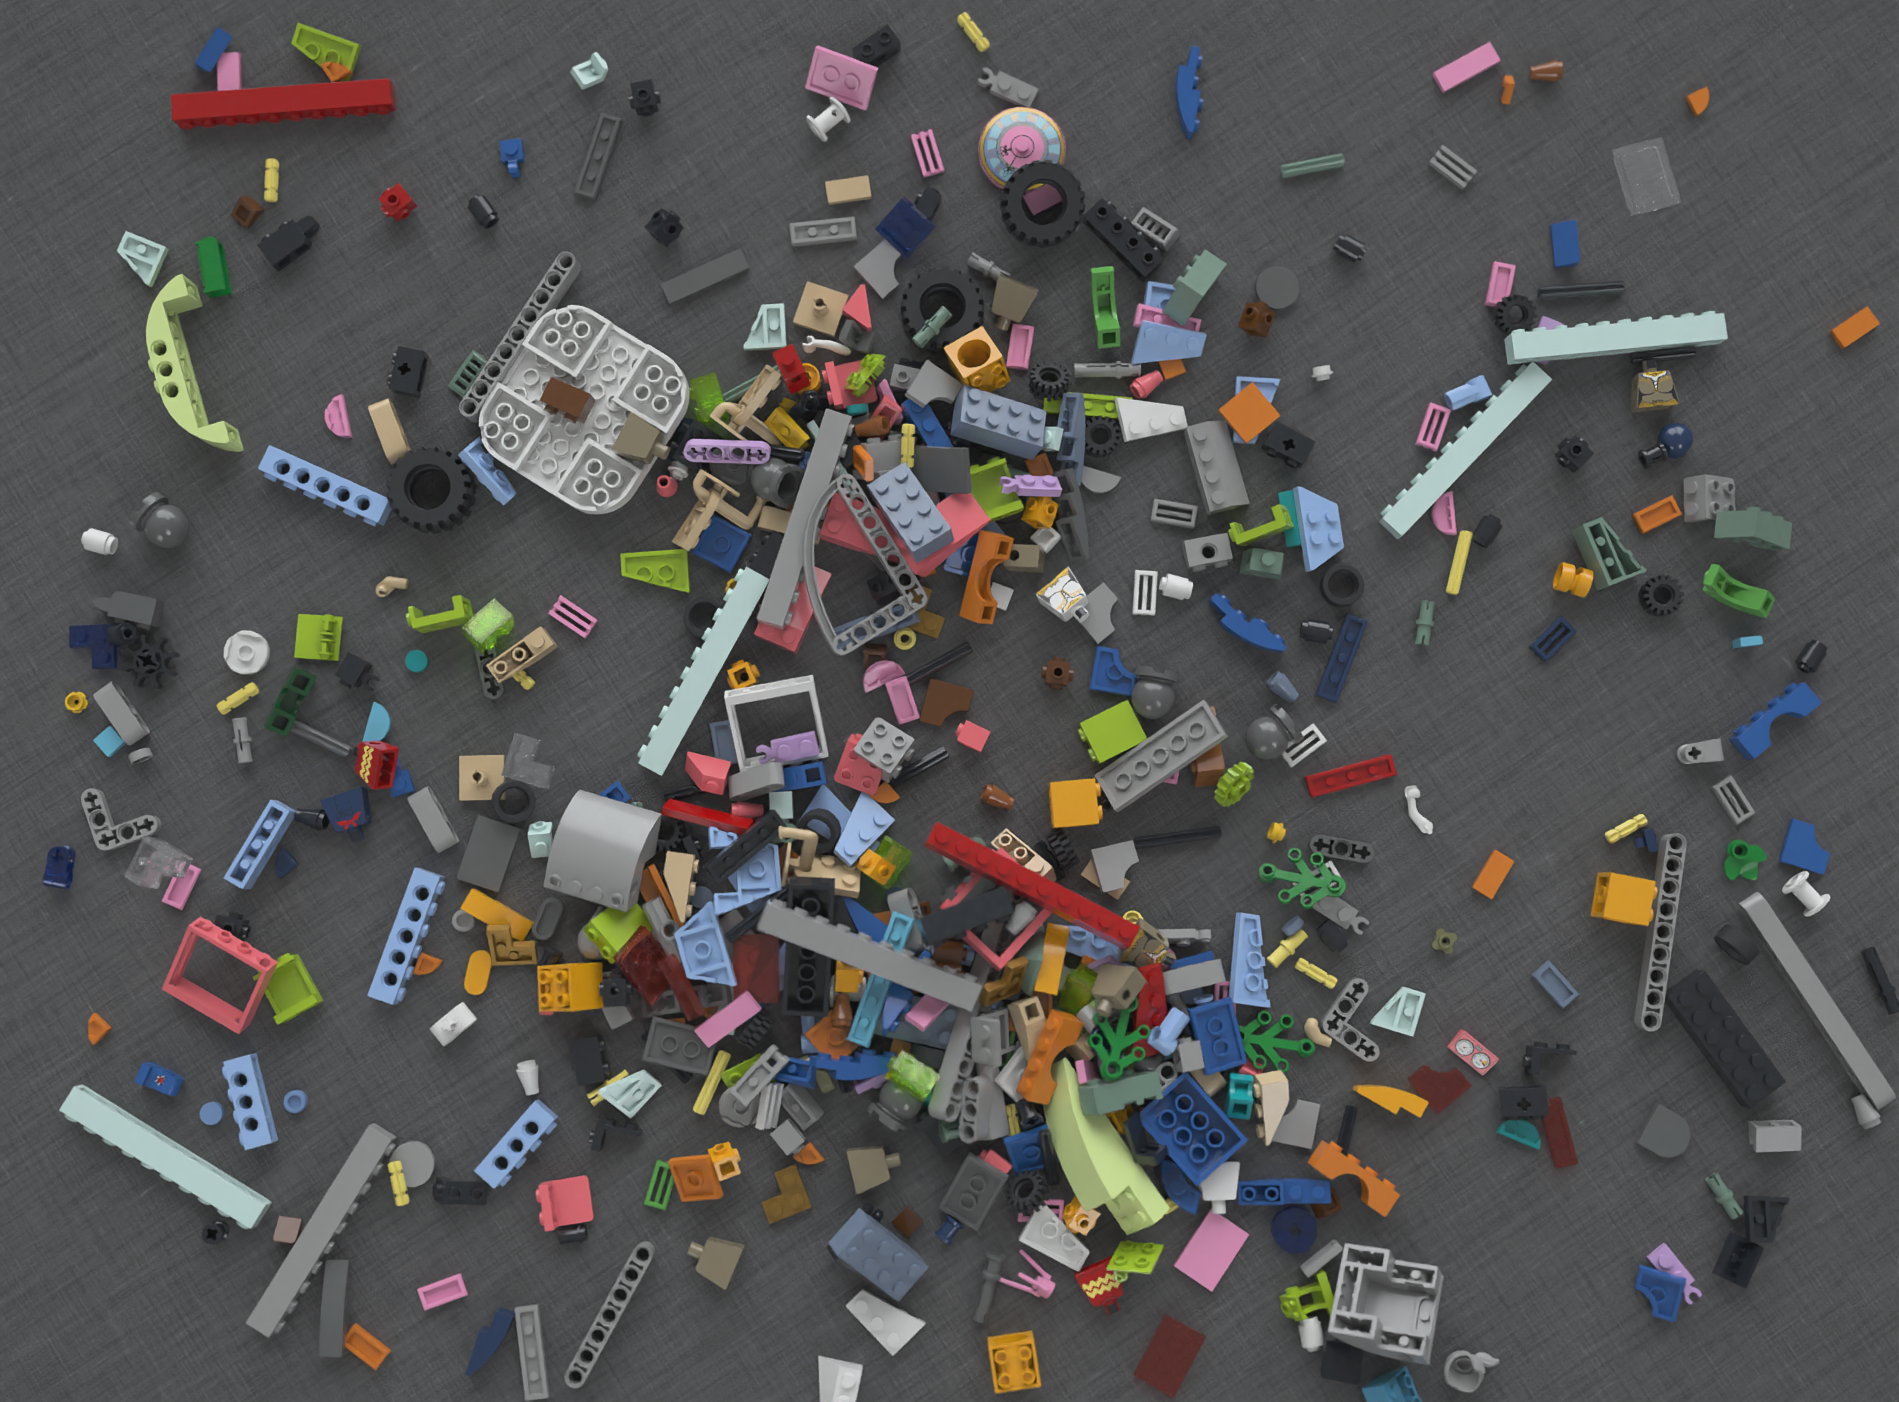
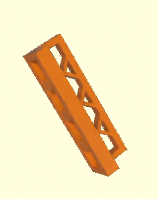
M655 865L648 866L647 869L643 870L640 884V892L645 903L660 897L671 919L681 928L684 926V923L680 922L676 907ZM664 927V934L667 936L668 930Z

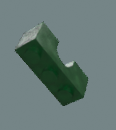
M293 665L264 723L265 728L287 737L296 719L298 708L303 699L307 697L316 679L314 674Z

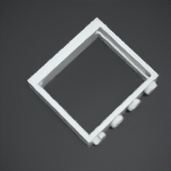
M813 675L725 691L724 699L740 772L763 765L759 763V758L766 755L746 758L735 705L809 691L820 743L818 745L820 754L782 762V764L796 766L802 764L803 761L812 760L817 762L818 759L829 757ZM771 758L767 763L775 762V759Z

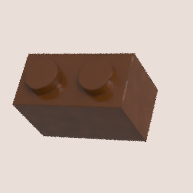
M553 377L550 378L540 398L547 412L554 415L557 412L565 415L564 418L574 424L577 421L585 423L596 401L590 393Z

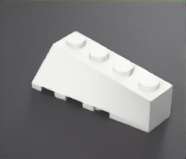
M818 1356L820 1402H856L863 1365Z

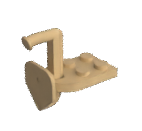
M766 365L738 404L723 402L714 409L710 417L741 440L748 441L740 434L746 425L770 444L781 446L782 442L762 421L756 418L753 413L758 407L761 408L768 399L766 397L771 389L775 390L781 382L779 378L782 374ZM725 411L732 415L729 425L720 420Z
M700 469L693 481V489L699 500L672 542L687 551L695 548L700 540L698 536L702 530H706L712 521L710 517L714 511L742 529L748 530L754 525L762 512L763 506L769 500H763L756 496L757 501L748 516L722 500L727 492L736 497H739L740 494ZM706 478L715 484L713 488L706 490L702 487Z
M779 826L780 839L794 838L804 840L801 855L797 859L790 858L791 842L787 843L781 874V887L789 884L788 872H792L793 876L835 878L834 895L858 898L861 870L856 867L859 862L858 860L848 867L839 857L816 854L818 835L815 832Z

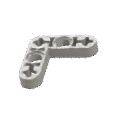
M90 788L81 795V802L95 844L101 850H114L155 835L161 829L160 819L153 815H144L115 826L105 795L101 790ZM92 795H97V799L94 802H89V798ZM96 807H102V809H97L94 811L91 810L96 809ZM99 813L105 816V823L101 826L95 823V817ZM147 820L154 822V825L151 826V830H140L138 827L147 825ZM128 826L134 831L130 839H126L123 836V830ZM105 835L107 837L117 836L118 838L109 841V846L108 844H103V840L106 839Z
M1353 978L1346 984L1322 1018L1321 1027L1326 1034L1367 1062H1372L1379 1056V1047L1347 1023L1368 993L1367 982L1361 978ZM1361 983L1362 992H1356L1353 996L1357 998L1356 1002L1352 998L1345 996L1347 992L1350 995L1354 992L1353 984ZM1342 1000L1349 1001L1351 1005L1350 1010L1346 1013H1342L1339 1010V1003ZM1335 1010V1012L1338 1015L1343 1016L1344 1019L1341 1020L1340 1018H1338L1335 1021V1025L1337 1026V1028H1331L1330 1030H1328L1329 1025L1327 1024V1021H1333L1335 1019L1336 1015L1332 1014ZM1349 1031L1354 1032L1356 1035V1040L1353 1044H1347L1344 1040L1345 1034ZM1361 1042V1044L1368 1048L1372 1046L1371 1050L1374 1053L1372 1056L1367 1055L1365 1057V1051L1363 1049L1358 1047L1356 1051L1354 1048H1356Z

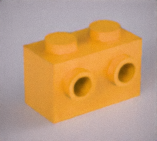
M837 960L835 992L858 993V984H863L864 970Z

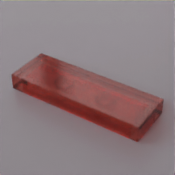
M675 953L658 960L657 962L688 1021L703 1015L705 1011Z
M1561 1097L1547 1099L1549 1115H1544L1542 1123L1554 1167L1558 1169L1578 1164Z

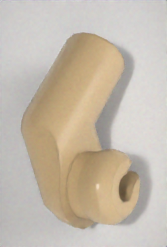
M388 576L376 586L375 592L377 596L385 597L395 588L407 590L409 581L405 578Z
M1315 1018L1307 1019L1304 1030L1308 1039L1314 1043L1330 1047L1332 1037L1320 1032L1317 1026L1318 1021Z

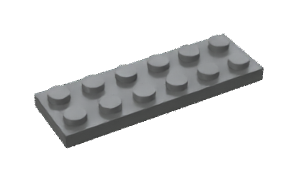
M1202 700L1095 774V777L1114 810L1119 812L1222 742L1228 735L1208 703Z

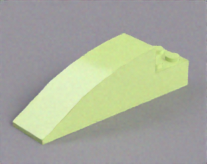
M1065 1057L1052 1064L1051 1077L1057 1086L1049 1104H1043L1048 1129H1050L1053 1145L1063 1171L1083 1209L1087 1212L1102 1204H1106L1126 1235L1155 1224L1170 1208L1140 1164L1134 1162L1131 1151L1105 1113L1100 1115H1083L1078 1087L1084 1085L1079 1083L1077 1073Z

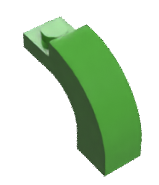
M1113 266L1091 268V303L1098 348L1120 346V326L1115 305Z
M1711 564L1710 569L1704 575L1703 591L1706 594L1734 609L1767 619L1775 600L1768 590L1741 583L1730 577L1720 565Z

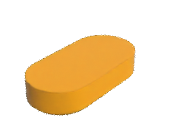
M478 950L470 956L464 987L472 995L481 994L488 987L492 970L491 954L488 951Z

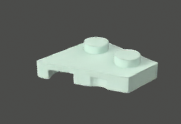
M125 231L117 249L118 253L149 287L153 286L169 250L165 246Z
M784 303L761 306L748 340L744 344L745 351L781 349L787 346Z
M1401 987L1372 1018L1370 1024L1413 1037L1426 993Z
M643 1069L601 1088L598 1092L625 1115L632 1118L662 1085L660 1081Z

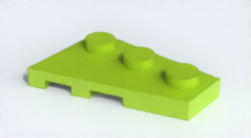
M301 23L297 24L291 42L292 45L319 66L325 62H336L346 66L352 74L361 49V45ZM352 74L340 82L350 81Z
M676 549L620 554L623 577L690 593L687 550Z

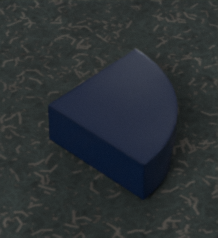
M285 847L279 851L276 860V873L280 879H283L299 865Z

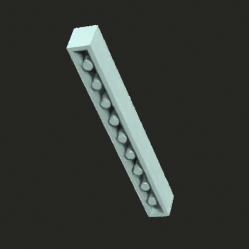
M1707 311L1698 316H1694V313H1686L1678 318H1673V315H1665L1657 320H1652V317H1644L1636 322H1631V319H1623L1615 324H1610V321H1602L1594 326H1589L1588 323H1581L1573 328H1567V325H1560L1552 330H1546V327L1535 328L1531 332H1525V329L1511 331V334L1504 341L1507 363L1510 365L1684 346L1716 345L1727 340L1728 337L1724 313L1715 314V311Z
M1531 362L1528 366L1523 364L1515 372L1517 377L1513 381L1508 380L1500 388L1502 393L1498 397L1493 395L1486 402L1485 405L1488 408L1483 413L1479 410L1470 419L1473 423L1468 428L1464 426L1455 435L1458 439L1453 444L1449 441L1440 450L1443 453L1438 460L1434 457L1425 466L1428 470L1423 475L1417 474L1410 482L1413 486L1408 491L1404 488L1395 497L1398 500L1392 507L1389 504L1380 513L1383 517L1378 522L1397 540L1407 532L1552 380L1534 362Z
M748 567L745 570L739 569L734 579L737 582L734 590L729 588L723 598L726 601L723 610L717 609L712 618L716 621L713 628L710 629L708 627L701 638L705 641L702 648L697 647L691 657L694 660L691 668L686 666L680 677L683 679L680 688L674 687L669 697L673 699L670 706L663 707L659 718L662 719L659 726L654 725L648 735L651 738L648 746L643 744L637 755L640 757L639 764L661 776L663 775L770 579Z
M83 1084L73 1087L59 1109L65 1113L64 1116L68 1120L79 1122L84 1125L83 1128L87 1132L97 1133L102 1136V1140L111 1146H118L122 1149L121 1152L124 1155L139 1159L142 1166L160 1172V1177L170 1182H176L182 1191L186 1193L192 1192L197 1195L200 1202L206 1205H213L217 1208L219 1214L237 1220V1225L244 1229H252L258 1226L272 1203L267 1198Z

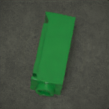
M204 237L201 239L202 241L195 242V245L199 247L197 248L202 282L205 287L203 293L209 298L232 295L223 243L214 237Z

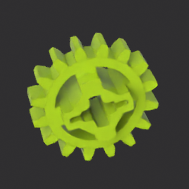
M1239 762L1238 765L1234 764L1233 767L1227 770L1224 776L1220 777L1217 784L1219 788L1214 792L1216 794L1214 799L1223 807H1229L1231 803L1234 805L1240 801L1241 797L1251 788L1252 783L1250 781L1254 778L1252 774L1255 772L1253 768L1246 762Z

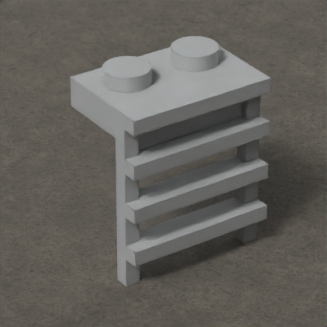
M999 1007L996 1011L990 1010L987 1014L981 1013L978 1017H970L973 1062L998 1067L1002 1065L1001 1055L1015 1050V1045H1009L1008 1007Z

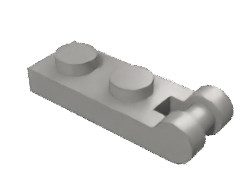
M775 1044L758 1059L730 1090L746 1107L790 1061L786 1055L783 1056L778 1051L779 1048ZM771 1057L777 1062L773 1068L767 1063Z

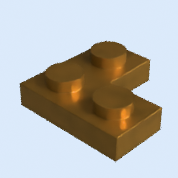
M914 585L912 588L908 590V593L911 591L914 597L911 601H914L915 603L917 602L920 605L919 600L922 599V597L920 595L916 596L914 594V592L912 591L916 589V586ZM922 586L927 595L926 605L917 610L921 622L906 628L938 639L945 618L925 611L932 589Z
M510 924L487 926L486 932L493 966L538 963L536 941L513 942Z
M1025 956L1009 960L1004 967L1002 978L994 982H988L982 987L979 1002L983 1007L1020 993L1029 965V961Z
M796 1164L774 1172L782 1194L762 1201L769 1224L812 1207Z

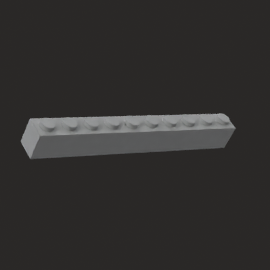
M830 409L825 410L757 616V620L760 623L784 630L785 625H790L793 616L790 609L792 603L796 604L800 591H797L799 582L803 583L805 580L803 541L808 517L820 494L833 481V478H838L841 466L838 463L840 457L844 458L848 445L845 442L847 436H852L855 424H852V416ZM825 507L822 511V514L820 516L821 520H824L826 516L827 507ZM821 528L816 530L815 541L818 540Z
M774 899L773 902L767 900L757 925L758 930L972 1012L982 987L980 982L977 981L978 978L968 973H965V976L956 973L957 969L948 965H944L943 968L935 965L936 961L930 958L923 957L921 960L914 957L915 953L909 950L902 949L898 951L893 949L894 945L881 940L880 943L872 941V937L862 932H859V935L851 933V929L842 924H838L836 927L829 924V920L824 917L816 916L815 919L808 916V912L795 907L792 910L787 908V904L780 900Z
M375 1123L367 1127L248 1318L247 1325L268 1338L275 1333L279 1334L286 1324V1321H284L288 1313L291 1314L299 1303L296 1301L299 1294H304L310 1286L311 1282L308 1280L312 1273L316 1274L323 1264L321 1262L324 1254L328 1255L333 1249L335 1236L337 1234L340 1235L346 1228L347 1223L345 1220L348 1215L355 1213L360 1204L357 1202L361 1195L364 1196L372 1185L370 1183L373 1175L377 1176L382 1170L384 1164L381 1162L386 1155L390 1156L395 1149L396 1144H394V1141L397 1138L395 1135Z

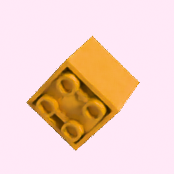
M982 326L944 347L952 373L963 386L967 385L991 393L1010 382L1003 356Z
M1095 778L1050 782L1048 784L1052 828L1099 824L1100 819H1103L1102 806L1097 804V797L1101 796L1100 784L1095 783Z
M1612 872L1598 873L1590 916L1632 925L1648 926L1653 918V909L1651 907L1652 901L1657 895L1656 881Z
M602 962L537 966L539 1012L604 1008L603 996L599 994V985L603 983Z
M1032 1330L987 1337L995 1393L1041 1386Z

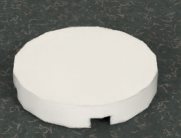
M240 631L227 640L224 647V658L233 671L243 675H252L261 671L266 666L270 658V648L262 635L253 631Z

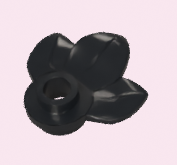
M814 390L805 391L799 397L798 403L790 409L788 415L794 421L801 417L809 423L815 418L818 411L829 409V401L826 397L819 396Z

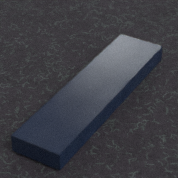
M1349 613L1346 614L1315 696L1337 703L1366 629L1367 620Z

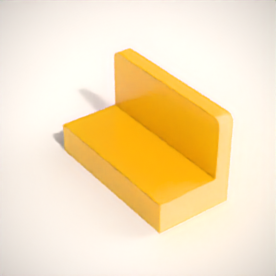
M781 406L776 408L764 422L786 447L804 450L809 446L807 441L810 437Z

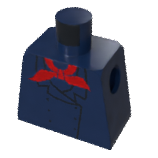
M358 787L320 800L337 833L348 831L351 843L365 839L361 827L372 822L366 787Z

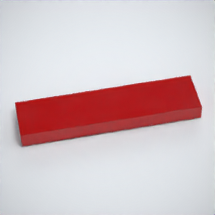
M1388 754L1305 776V781L1310 798L1396 776L1397 773L1392 755Z
M669 799L664 804L661 812L664 816L715 827L740 835L754 824L753 819Z

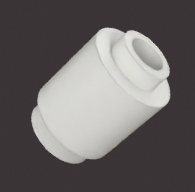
M90 528L82 535L81 542L86 550L103 555H113L117 550L118 538L114 537L113 534Z
M1172 574L1162 577L1159 585L1162 595L1180 600L1184 598L1189 599L1193 589V582H1190L1187 578Z
M1308 1316L1307 1319L1300 1321L1298 1325L1302 1347L1307 1348L1309 1352L1321 1350L1324 1342L1321 1322L1318 1321L1317 1316Z

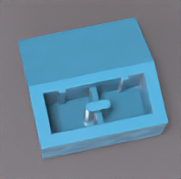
M1406 1366L1376 1377L1362 1388L1367 1402H1421Z

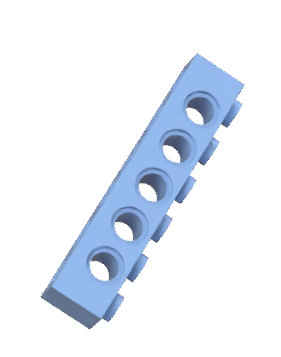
M271 445L268 446L258 467L259 470L264 472L263 477L274 482L277 479L284 481L283 486L294 491L297 488L304 490L303 495L315 500L316 497L324 499L323 504L335 509L336 506L344 508L343 513L354 518L356 515L364 517L363 522L374 527L376 524L384 526L391 512V502L387 500V497ZM289 465V472L282 475L283 467ZM305 474H309V481L302 484V477ZM325 483H329V490L322 493V486ZM349 492V499L342 502L341 497L343 493ZM364 501H369V508L367 510L362 511V503Z
M414 868L367 996L392 1005L398 1004L399 1001L403 1000L406 994L404 986L406 981L410 980L413 975L414 967L412 965L414 959L419 957L422 946H420L422 937L427 936L430 928L428 924L429 918L437 910L438 904L435 903L438 894L441 895L445 888V882H443L445 876L422 868ZM422 888H426L429 892L426 900L420 898ZM415 909H418L421 913V918L417 922L412 918V912ZM407 930L413 934V939L410 943L404 939V934ZM398 952H402L405 955V961L402 964L396 960ZM391 973L397 976L395 985H391L388 981Z

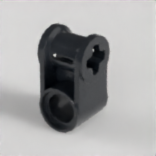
M1023 1098L1016 1103L1015 1107L1020 1117L1019 1120L1023 1131L1045 1125L1041 1112L1038 1110L1035 1102L1027 1101Z

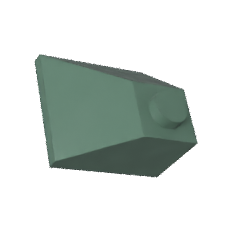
M1043 932L1031 936L1011 958L1017 959L1025 956L1029 961L1021 989L1027 995H1032L1042 964L1045 933Z

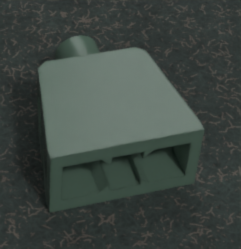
M1259 548L1245 550L1242 553L1239 573L1281 580L1284 553Z

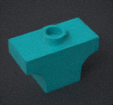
M1230 1073L1224 1106V1114L1227 1117L1250 1119L1253 1105V1075Z

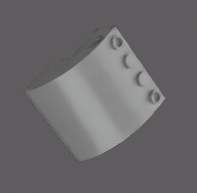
M583 790L577 791L566 808L557 828L548 858L544 887L627 912L638 901L644 863L655 855L662 814Z
M1345 1243L1328 1332L1345 1343L1374 1354L1429 1365L1444 1276L1441 1274L1438 1266L1395 1260L1390 1250Z

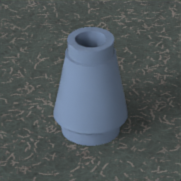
M1276 671L1266 681L1269 690L1289 703H1292L1299 695L1284 673L1281 674L1279 671Z

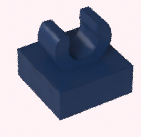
M1653 828L1644 829L1645 836L1634 839L1636 848L1648 846L1649 853L1659 850Z

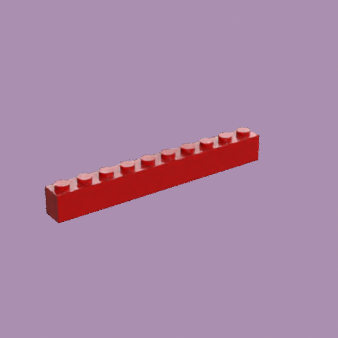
M389 78L171 94L172 120L182 129H193L194 126L213 128L219 124L226 126H236L237 123L254 125L258 124L259 121L279 123L281 120L286 119L291 121H301L303 118L321 120L326 116L344 118L346 115L353 114L356 116H367L368 113L387 115L390 112L396 111L395 86Z
M939 822L934 824L923 845L1123 950L1132 946L1140 929V926Z

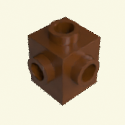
M1265 302L1246 303L1238 327L1250 336L1267 337L1276 313L1268 308L1269 305Z
M1053 657L1052 660L1047 661V665L1042 666L1041 678L1045 679L1044 684L1049 685L1050 689L1062 690V687H1067L1068 682L1073 680L1074 669L1070 668L1069 662H1065V658ZM1057 668L1061 669L1062 675L1055 676L1054 670Z

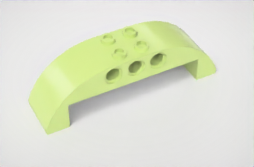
M183 274L177 275L160 291L152 304L147 320L146 343L150 356L148 365L156 377L154 381L155 389L160 393L170 415L189 433L214 447L235 452L243 451L238 429L225 421L211 425L208 423L178 317L179 313L199 308L203 305L197 285Z

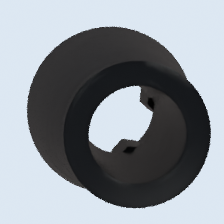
M298 808L294 815L296 822H300L317 831L326 830L330 823L324 809Z

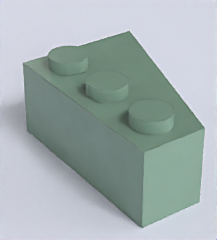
M1206 249L1201 256L1196 254L1182 275L1174 283L1173 287L1176 290L1162 312L1184 327L1191 314L1209 292L1227 264Z
M1747 507L1746 510L1717 512L1714 538H1731V542L1739 543V539L1747 541L1748 546L1767 550L1790 549L1792 523L1785 521L1784 517L1772 516V512L1760 511L1761 508Z
M1602 517L1571 530L1587 569L1594 572L1593 583L1597 591L1647 571L1632 557V552L1626 550L1619 542L1620 538Z
M1125 1068L1118 1080L1091 1079L1086 1081L1087 1085L1078 1087L1083 1115H1100L1124 1109L1125 1105L1136 1102V1105L1144 1104L1143 1099H1163L1158 1071H1133V1068Z

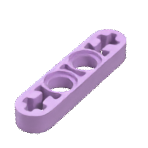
M691 439L687 441L683 453L685 458L692 462L764 464L770 458L771 448L769 444L763 441ZM717 447L721 449L722 454L714 455L710 449ZM691 448H695L697 453H693V450H691ZM740 448L744 451V455L737 456L732 450ZM757 450H762V453L764 454L759 455V452H757Z

